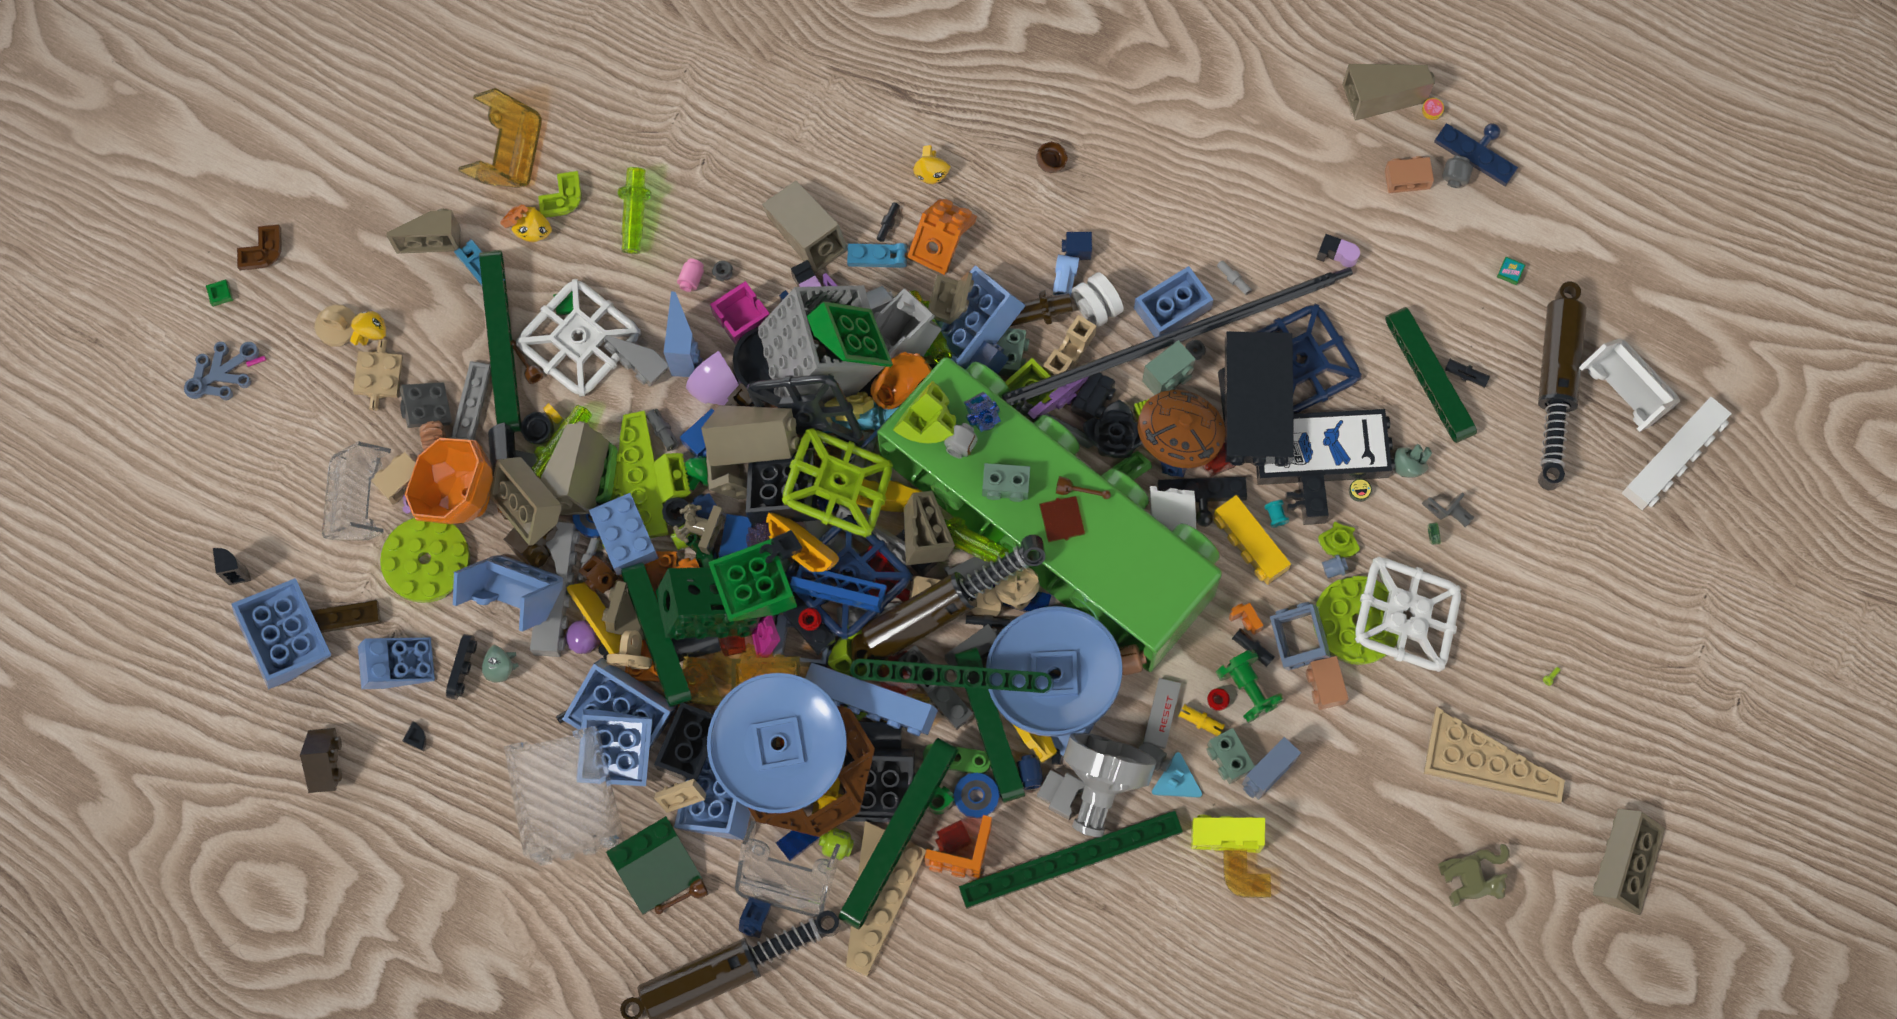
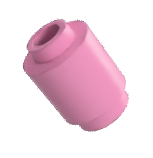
M688 259L684 263L677 280L682 290L686 292L697 290L704 273L703 263L696 259Z

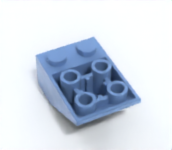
M431 637L364 639L358 646L361 689H386L435 681Z

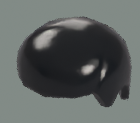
M532 412L521 423L523 437L532 444H543L549 441L554 432L552 419L542 412Z

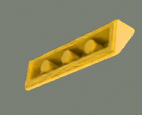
M584 582L567 586L566 590L609 654H619L622 635L606 631L605 621H602L606 607L596 592L589 589Z

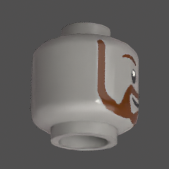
M963 423L962 425L954 426V435L945 439L944 444L946 451L950 455L961 459L971 454L978 439L974 433V428Z

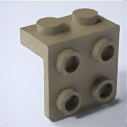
M967 272L959 281L941 275L936 276L928 309L935 315L933 319L951 324L955 319H959L963 312L967 311L969 305L967 296L974 285V280H971L972 273Z
M706 451L709 490L738 500L746 499L747 480L740 478L739 464L710 466Z
M617 581L616 587L610 590V607L605 608L602 621H605L606 631L622 635L627 630H636L640 633L642 640H645L627 592L626 583Z

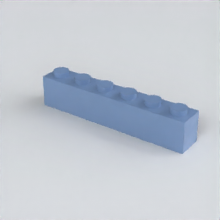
M811 663L805 679L825 691L836 706H840V704L847 706L857 715H859L860 711L867 714V718L877 722L880 719L886 720L887 725L899 729L900 726L908 728V733L920 736V733L929 734L938 712L934 706L814 663Z

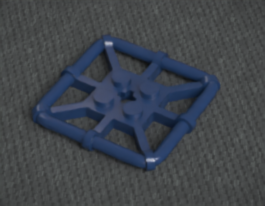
M1315 303L1281 319L1277 318L1273 323L1255 331L1274 332L1278 330L1280 333H1289L1286 325L1311 314L1306 332L1292 338L1293 395L1296 386L1308 380L1317 394L1294 405L1293 414H1297L1319 402L1324 403L1328 401L1329 397L1353 386L1362 377L1356 361L1344 343V337L1338 334L1326 312L1319 307V304ZM1316 316L1319 317L1332 339L1320 346L1311 334ZM1337 347L1350 369L1329 363L1323 352ZM1297 355L1306 357L1303 364L1296 361ZM1329 371L1348 378L1324 390L1316 376Z
M847 515V517L842 518V520L859 526L853 515ZM833 526L818 540L826 545L843 529ZM846 531L845 548L837 554L839 561L833 568L827 571L841 575L844 572H853V578L875 582L876 580H900L884 595L880 613L868 610L852 626L848 627L849 605L843 604L841 628L821 607L826 601L825 599L817 598L814 600L809 595L794 592L808 608L816 609L821 615V620L833 633L842 637V639H848V637L855 635L878 613L881 614L884 611V607L912 581L913 574L910 573L907 566L887 547V543L884 540H880L873 532L865 538L874 547L861 557L852 548L853 533ZM878 553H881L899 572H875L867 563ZM796 560L785 572L789 586L792 577H796L799 565H801ZM803 572L802 579L816 580L813 574ZM831 578L822 582L826 585L837 586L836 581ZM850 583L843 587L846 590L859 591L856 584Z

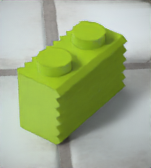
M666 453L654 462L663 504L675 497L684 499L691 493L689 491L690 487H688V479L686 478L688 475L685 474L687 471L685 470L686 467L684 466L685 462H683L682 453Z

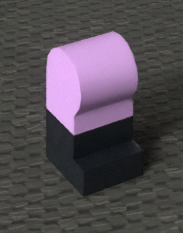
M1325 234L1316 260L1324 262L1327 257L1339 261L1345 267H1353L1358 261L1360 250L1353 243Z
M808 260L791 268L792 277L798 287L821 286Z

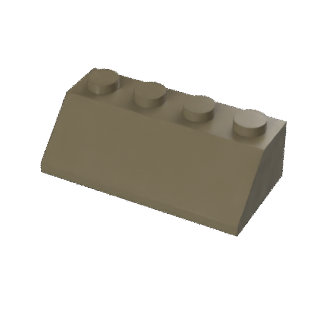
M521 457L497 460L490 498L528 545H534L558 523L561 504Z
M1618 809L1613 820V827L1607 840L1606 851L1600 863V871L1594 884L1592 895L1608 905L1640 915L1665 828L1641 811Z

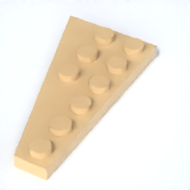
M1438 707L1435 708L1423 774L1556 804L1561 803L1565 780L1541 766L1538 767L1529 762L1522 755H1517L1507 749L1508 747L1477 729L1474 730L1465 725L1456 717L1453 718L1444 713V710Z
M866 821L858 878L885 831ZM911 842L908 843L861 929L858 930L851 926L846 961L847 968L868 977L923 862L926 849Z

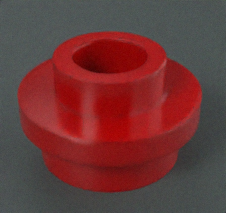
M804 609L799 615V624L803 629L813 631L820 626L821 615L816 609ZM813 616L814 621L810 624L807 623V618Z
M1215 688L1209 692L1207 703L1213 710L1222 711L1228 707L1230 696L1224 689ZM1217 696L1221 697L1222 703H1216L1214 698Z

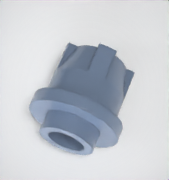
M1338 554L1335 555V558L1322 562L1328 579L1338 575L1344 576L1345 570H1348L1345 558H1340Z

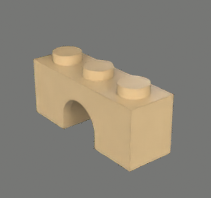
M1078 315L1067 330L1062 345L1058 350L1054 349L1043 365V369L1050 376L1072 369L1095 337L1096 325Z

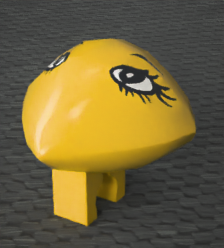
M931 145L923 146L922 157L915 163L913 173L915 177L926 184H936L946 177L951 166L941 158L936 157V151L932 150Z
M527 207L529 210L522 214L521 219L516 220L517 223L511 229L516 237L527 242L543 240L552 231L548 220L535 207Z
M374 311L359 313L351 322L353 334L350 341L354 345H358V342L362 345H367L369 339L380 340L386 336L384 319Z

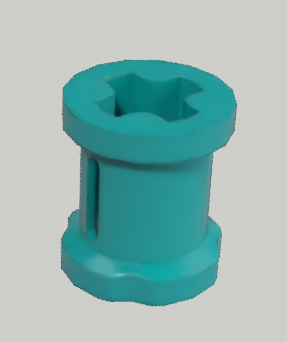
M1276 500L1264 506L1271 519V528L1283 526L1290 521L1282 507L1284 504L1283 500Z

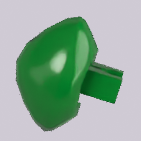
M697 456L685 461L684 466L687 471L685 474L688 475L686 477L689 483L688 487L692 491H694L699 482L704 486H709L707 457Z

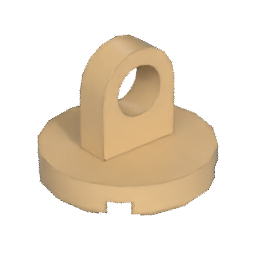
M343 305L326 307L315 320L314 328L317 336L324 344L331 347H340L348 341L351 342L350 339L353 334L351 322L356 315L350 308Z
M1027 567V569L1023 568V571L1016 570L1015 576L1008 575V580L1001 579L999 585L995 584V591L997 597L1002 602L1022 610L1036 595L1040 584L1036 572Z
M627 630L621 636L619 654H608L607 664L621 668L627 666L631 667V669H649L652 659L641 656L642 638L640 633L636 630Z

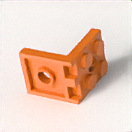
M939 199L922 213L907 258L945 275L949 270L961 235L975 224L977 216L972 214V211L967 208H959L953 205V202L950 200ZM935 242L938 245V251L931 250L929 243Z
M986 815L982 817L972 860L927 849L925 865L929 866V870L942 873L943 870L950 871L952 876L958 878H965V875L979 878L991 832L992 817Z

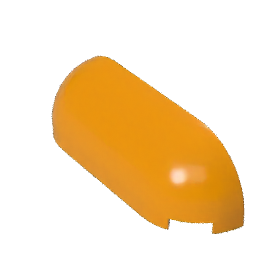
M775 513L768 514L766 523H769V538L772 539L792 530L803 548L800 553L791 557L803 567L812 572H824L837 564L839 561L837 554L798 523Z

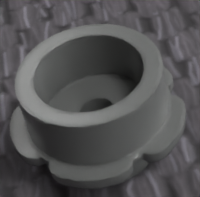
M718 261L714 265L712 273L719 281L728 280L733 275V267L726 261Z
M1200 340L1189 341L1185 346L1195 360H1200L1206 353V348Z

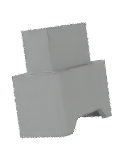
M1050 770L1037 797L1050 804L1049 810L1069 820L1072 813L1071 805L1077 794L1083 792L1085 784L1082 780L1069 773H1066L1065 777Z

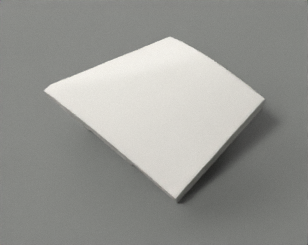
M1150 486V515L1171 531L1180 523L1188 524L1196 529L1194 491L1173 488L1167 491H1158L1156 486Z

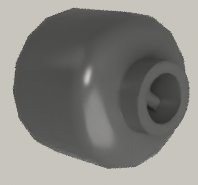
M1455 155L1446 161L1442 177L1448 182V186L1460 188V185H1467L1473 171L1470 159Z

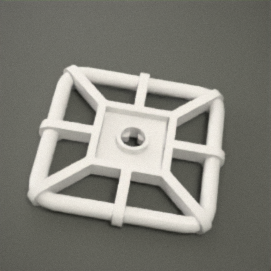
M572 279V282L566 284L546 306L543 305L540 308L541 312L521 332L519 338L516 339V345L519 346L524 354L542 367L544 373L552 375L571 392L582 397L593 390L611 369L614 370L617 367V362L621 359L616 353L608 357L598 349L604 342V337L606 335L615 338L629 336L626 341L635 344L638 337L641 336V330L633 321L613 306L614 303L610 300H605L587 284L578 281V279ZM579 290L601 306L591 318L580 310ZM573 291L574 310L563 320L553 310ZM608 312L627 329L604 330L597 322ZM547 317L559 325L550 335L529 337ZM583 333V339L581 341H574V334ZM552 343L560 351L548 362L528 345ZM594 353L605 364L584 385L583 363ZM566 355L577 363L578 385L556 369V366Z
M1374 558L1369 569L1364 594H1361L1360 598L1362 603L1356 625L1355 640L1366 648L1394 657L1396 661L1401 662L1403 660L1428 670L1440 672L1445 669L1453 634L1457 631L1456 620L1461 601L1460 591L1462 589L1459 585L1449 580L1424 572L1422 568H1413L1387 558ZM1386 568L1411 576L1409 591L1398 588ZM1377 574H1379L1389 591L1387 602L1373 597ZM1420 580L1448 590L1432 599L1417 594ZM1452 596L1447 623L1432 619L1433 606ZM1370 606L1385 611L1382 624L1365 632ZM1409 610L1412 617L1407 619L1403 611ZM1429 627L1444 632L1439 657L1427 639ZM1384 630L1399 635L1396 648L1368 638ZM1406 639L1419 642L1429 660L1405 652Z

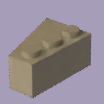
M933 491L912 493L904 507L906 565L946 561L955 545Z

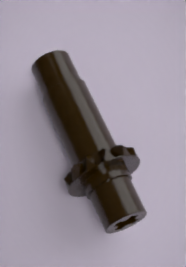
M1046 290L1040 291L1039 298L1022 302L1025 304V307L1010 326L1044 319L1047 325L1053 324L1052 317L1073 312L1070 294L1047 296Z

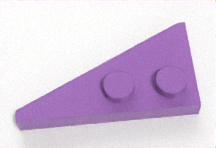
M1088 377L1059 387L1049 395L1052 400L1044 404L1039 402L1028 414L1035 419L1056 408L1058 410L1061 409L1066 403L1068 405L1071 404L1077 396L1075 393Z

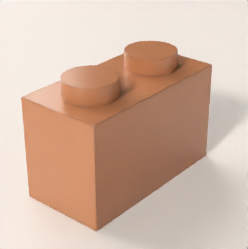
M1416 156L1407 160L1396 158L1388 161L1385 168L1388 194L1431 189L1434 178L1430 157Z
M1337 656L1310 662L1308 669H1306V677L1309 683L1312 682L1314 689L1311 692L1314 704H1318L1319 710L1346 704L1348 695Z

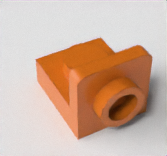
M1241 603L1231 609L1232 612L1229 616L1231 622L1243 617L1242 623L1247 631L1251 630L1253 635L1261 632L1264 625L1251 603L1246 605Z

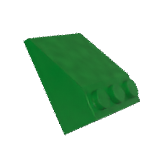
M823 302L807 316L814 336L842 361L885 367L893 366L871 309Z
M772 539L708 562L729 622L777 615L797 607L779 556H776L772 563H766V557L771 554L768 552L759 553L761 546L771 544Z

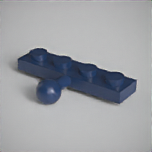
M1447 123L1434 140L1435 144L1453 155L1470 159V163L1474 168L1505 187L1518 169L1511 162L1486 148L1491 140H1495L1500 136L1501 130L1497 124L1490 123L1485 126L1484 136L1479 143Z

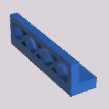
M799 565L797 575L792 577L790 583L793 592L879 613L887 589L886 585L829 571L812 572L802 565ZM803 572L813 574L816 580L802 579ZM831 578L836 581L837 586L834 587L822 584L821 582ZM852 583L856 584L859 591H850L843 589V587ZM872 588L880 590L878 597L864 593Z

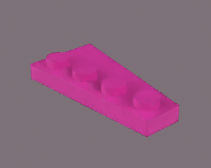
M772 615L762 617L752 633L758 661H766L780 642Z

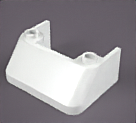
M1619 338L1604 343L1579 367L1582 371L1589 369L1588 373L1596 380H1606L1634 409L1633 421L1639 426L1637 428L1639 432L1649 428L1680 402L1677 394L1623 339Z

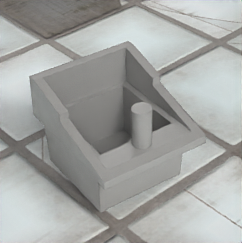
M905 288L881 312L877 311L874 314L890 358L903 352L918 353L923 357L941 331V328L932 321L935 315Z

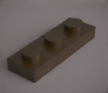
M377 600L311 610L321 633L381 624L379 602Z

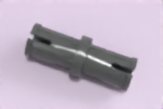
M658 409L649 411L646 417L652 424L655 435L662 440L667 451L676 449L679 446V442L670 430V424L665 422Z

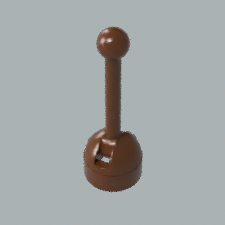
M510 341L514 351L527 368L524 376L528 383L535 384L543 378L540 368L535 365H529L517 348L516 341Z
M1059 476L1055 494L1067 495L1074 490L1102 496L1104 499L1111 497V493L1108 490L1102 492L1073 486L1072 481L1066 477Z
M699 878L691 883L689 892L663 906H656L654 911L660 915L665 909L690 896L699 899L709 895L704 882Z

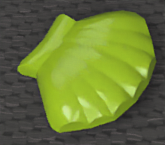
M1335 521L1333 528L1325 531L1318 537V542L1322 549L1333 557L1338 554L1340 558H1348L1357 554L1360 549L1353 535L1355 528L1344 526Z

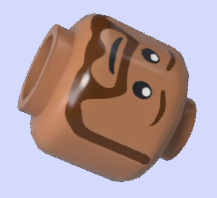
M1136 644L1118 647L1122 659V675L1142 672L1143 664L1147 663L1143 653L1144 650L1140 651Z

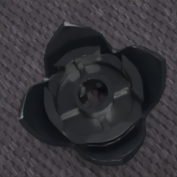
M1121 400L1108 405L1100 419L1091 418L1083 424L1086 437L1097 447L1098 453L1101 456L1128 458L1136 448L1143 444L1138 433V422L1134 420L1130 407Z

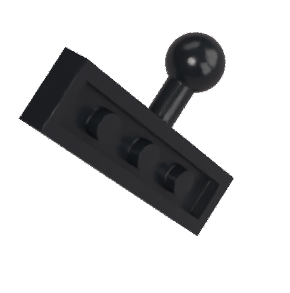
M1246 477L1158 480L1157 483L1158 491H1167L1170 488L1194 491L1195 502H1199L1196 522L1201 527H1208L1213 522V515L1208 510V502L1228 501L1235 495L1241 501L1247 500Z
M792 591L797 607L782 612V614L818 655L835 642V638L822 622L813 631H807L800 626L799 615L808 606ZM813 616L807 618V623L809 624L814 621Z

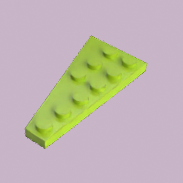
M645 410L625 414L622 419L613 493L610 501L631 493L650 539L669 535L667 523L663 519L662 514L663 503L654 466L655 459Z

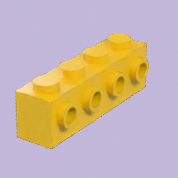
M1237 495L1215 510L1213 516L1215 524L1219 529H1224L1228 534L1229 542L1234 547L1237 546L1242 552L1241 557L1247 564L1250 563L1254 567L1255 575L1260 581L1264 580L1268 585L1289 570L1291 566L1289 560Z

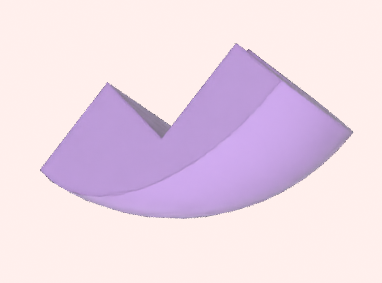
M717 351L693 371L686 383V389L693 397L705 404L708 402L725 405L728 402L727 398L739 384L720 352Z

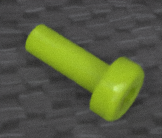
M1556 667L1549 676H1544L1543 682L1551 686L1553 679L1561 671L1560 668Z

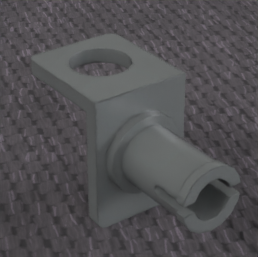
M1463 492L1457 495L1446 509L1441 507L1431 497L1422 502V505L1440 520L1451 514L1466 527L1471 522L1470 520L1474 519L1473 515L1459 505V501L1465 495Z

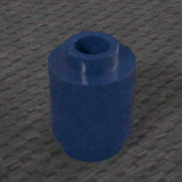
M1034 755L1022 756L1021 761H1018L1017 765L1024 790L1040 788L1043 776L1039 758H1035Z

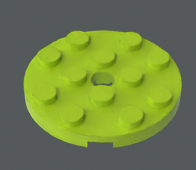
M412 518L396 527L386 539L381 551V571L387 584L402 598L417 603L435 602L445 598L447 594L453 591L454 572L470 566L469 546L460 530L453 524L417 521L415 518ZM426 553L431 555L429 563H420L419 558Z
M1353 576L1333 582L1322 592L1315 605L1319 610L1330 654L1333 657L1337 656V659L1356 665L1374 663L1387 656L1386 654L1366 648L1355 640L1356 625H1354L1352 617L1359 615L1362 603L1360 598L1361 594H1364L1367 577ZM1376 580L1373 597L1387 602L1389 591L1383 583ZM1370 606L1365 632L1382 624L1385 611ZM1384 630L1368 639L1395 648L1399 635Z

